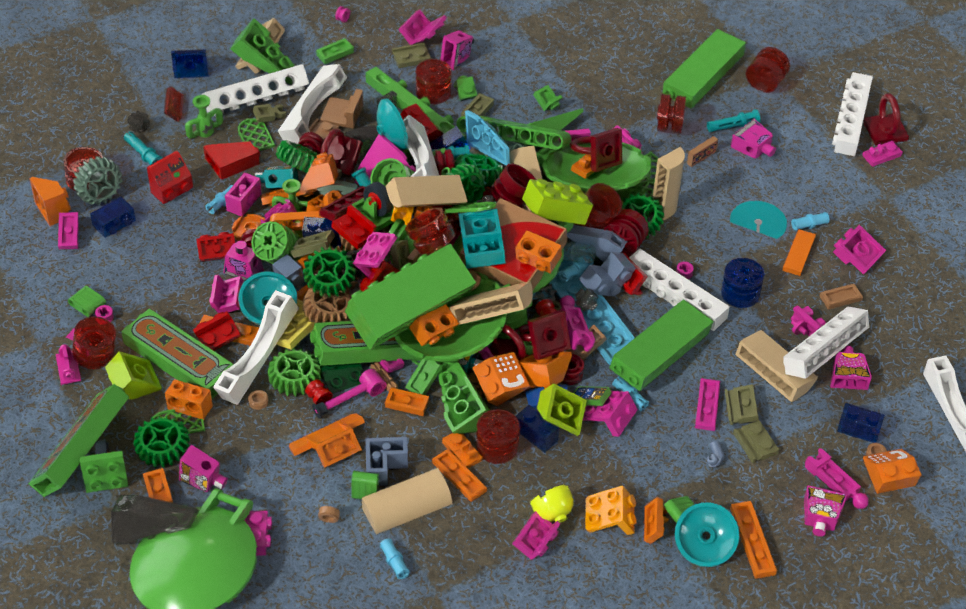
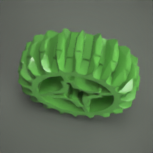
M293 348L292 351L285 349V353L278 352V357L273 356L268 368L269 382L274 390L278 389L280 394L285 392L287 396L293 393L295 397L297 393H301L304 396L307 385L314 380H320L322 373L315 354L311 355L309 350L304 352L302 348L299 351Z

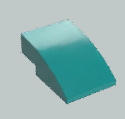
M497 209L459 213L466 268L505 264V252Z

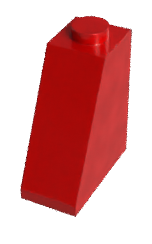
M250 141L203 146L206 161L221 180L260 164V151Z

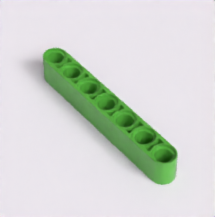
M462 116L458 118L456 125L461 132L466 133V118ZM480 116L495 128L503 140L555 150L567 147L571 143V136L566 131Z

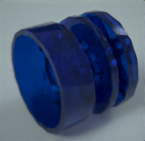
M736 258L727 263L721 286V296L725 302L737 308L754 306L759 301L765 276L762 266L749 258Z

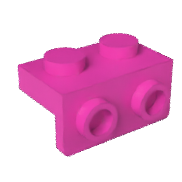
M219 274L214 276L209 301L211 307L217 313L232 312L240 309L238 297L240 288L244 283L242 277L238 276L224 281Z
M535 511L512 544L531 560L538 555L541 557L548 549L547 543L549 540L552 541L558 535L559 531L557 528L561 523L556 521L552 524Z

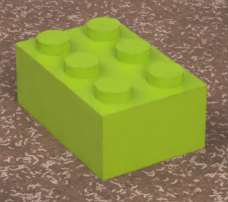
M530 179L522 198L532 213L544 219L582 225L586 224L593 204L578 185H565L557 181L552 183L543 179Z

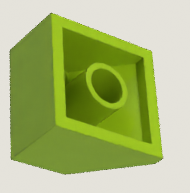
M119 351L105 367L112 385L115 384L121 387L130 400L162 389L150 360Z
M553 383L540 391L537 410L544 420L579 436L587 400Z

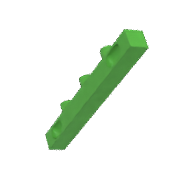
M377 67L366 72V83L401 110L417 103L441 130L443 136L439 137V139L449 147H464L466 145V135L452 125L454 123L453 118L450 115L442 117L429 107L430 101L427 97L419 100L406 90L407 84L404 80L396 82Z

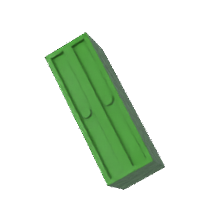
M451 243L445 247L444 245L438 246L433 250L434 253L422 255L417 259L418 262L414 264L408 263L398 273L391 272L384 277L385 280L381 282L375 281L368 286L367 290L363 292L358 290L351 295L352 298L347 302L348 305L345 312L369 350L409 329L410 325L417 318L446 304L450 306L468 295L476 282Z

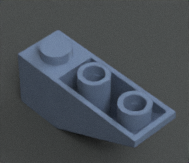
M574 225L567 233L571 241L577 242L587 252L599 257L602 262L607 259L611 252L621 253L627 241L612 231Z

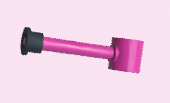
M368 369L360 376V385L325 403L312 404V409L318 419H320L322 415L328 413L329 409L364 391L373 397L381 394L386 389V382L375 369Z

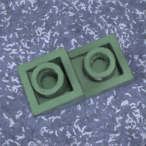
M336 180L335 184L319 187L317 190L322 195L332 190H339L341 194L347 195L357 189V184Z

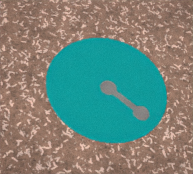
M763 201L741 203L733 209L730 215L731 223L775 239L781 237L787 228V220L783 212L776 206Z

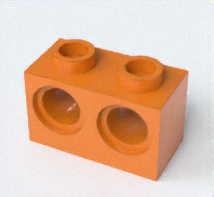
M530 231L525 232L515 247L516 259L521 263L532 265L538 270L550 274L562 257V245Z
M446 304L417 318L409 328L423 347L427 344H430V346L434 345L443 336L445 338L450 337L455 333L454 329L459 323Z
M174 379L165 392L168 410L173 409L175 412L204 420L213 407L211 391L203 387Z

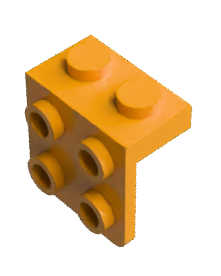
M624 486L587 496L585 529L588 532H594L618 525L626 535L634 534L636 524L634 514L636 500L634 496Z

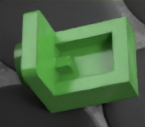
M460 76L455 80L453 85L454 88H457L460 101L477 96L472 76Z
M549 85L535 91L533 94L544 111L549 108L551 110L557 108L560 105V100L563 98L561 95L556 97Z

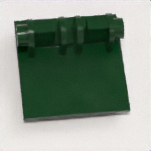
M360 363L320 366L326 385L332 394L361 384L359 378L364 371Z

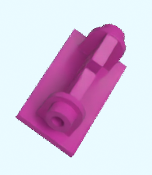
M66 344L61 345L59 353L56 354L61 385L81 381L76 351H71V348Z

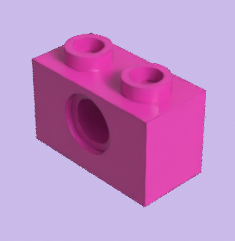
M245 172L225 195L228 212L244 216L262 194L260 178Z

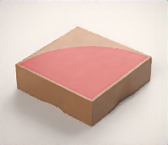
M500 198L497 206L493 209L498 211L506 263L467 269L482 273L503 286L506 284L512 286L531 281L533 291L542 279L545 271H540L532 265L521 263L516 259L515 247L525 232L530 231L562 245L563 249L567 243V229ZM463 248L460 252V259L466 266Z

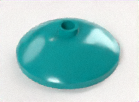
M382 99L377 108V132L380 136L384 135L401 151L406 150L408 147V135L403 119L396 106L389 99Z
M275 272L254 274L240 288L238 297L239 307L247 319L261 325L265 310L264 304L268 303L275 290L292 296L297 304V292L294 285L285 276Z
M709 502L698 503L686 509L679 517L675 527V541L678 550L689 562L702 567H713L724 563L733 555L739 542V528L733 515L724 507ZM708 532L710 539H703L702 534Z

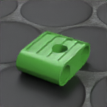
M84 286L68 299V303L85 316L90 317L99 306L106 304V300L88 286Z
M353 471L352 498L362 499L379 491V474Z
M688 496L667 501L664 504V508L677 523L682 513L695 504Z

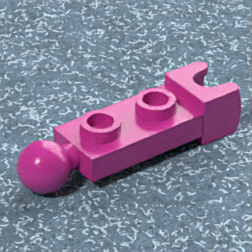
M566 295L561 298L560 305L562 307L561 310L565 311L571 348L576 350V345L579 344L586 352H589L595 343L594 335L589 331L581 309L574 307L575 299L570 295Z
M819 449L816 459L812 456L807 457L805 468L811 474L820 478L833 491L847 494L845 501L852 498L854 507L858 509L867 507L869 504L867 495L858 493L861 486L835 464L829 454L823 449Z

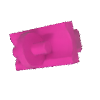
M797 305L793 308L794 314L791 317V324L794 326L792 332L795 335L802 333L803 335L811 336L826 324L822 318L812 319L814 313L809 306L801 309Z

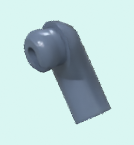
M713 441L709 445L713 454L707 457V462L710 467H718L724 460L725 454L719 441Z

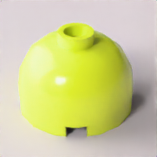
M565 485L545 491L546 495L542 498L538 495L530 502L533 511H537L538 515L549 522L558 521L560 523L567 519L566 515L571 512L574 505L572 493L569 487Z

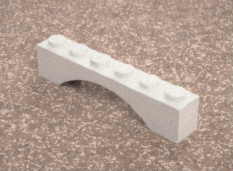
M340 64L323 66L279 128L278 132L283 141L287 140L298 144L300 137L304 133L310 132L309 120L314 110L325 98L338 90L347 78Z
M408 115L403 120L408 135L407 148L416 165V172L411 177L439 176L425 127Z
M275 290L265 306L260 328L251 346L238 362L223 371L213 387L222 399L236 405L239 404L299 309L292 296Z
M947 356L928 359L923 375L966 452V406L959 391L955 370Z

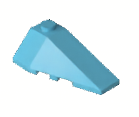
M466 110L467 144L506 166L510 164L509 147L495 128L479 115Z

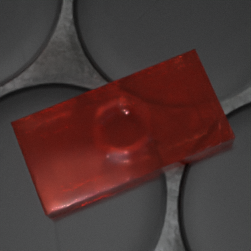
M171 86L166 89L164 114L175 121H180L182 119L184 95Z

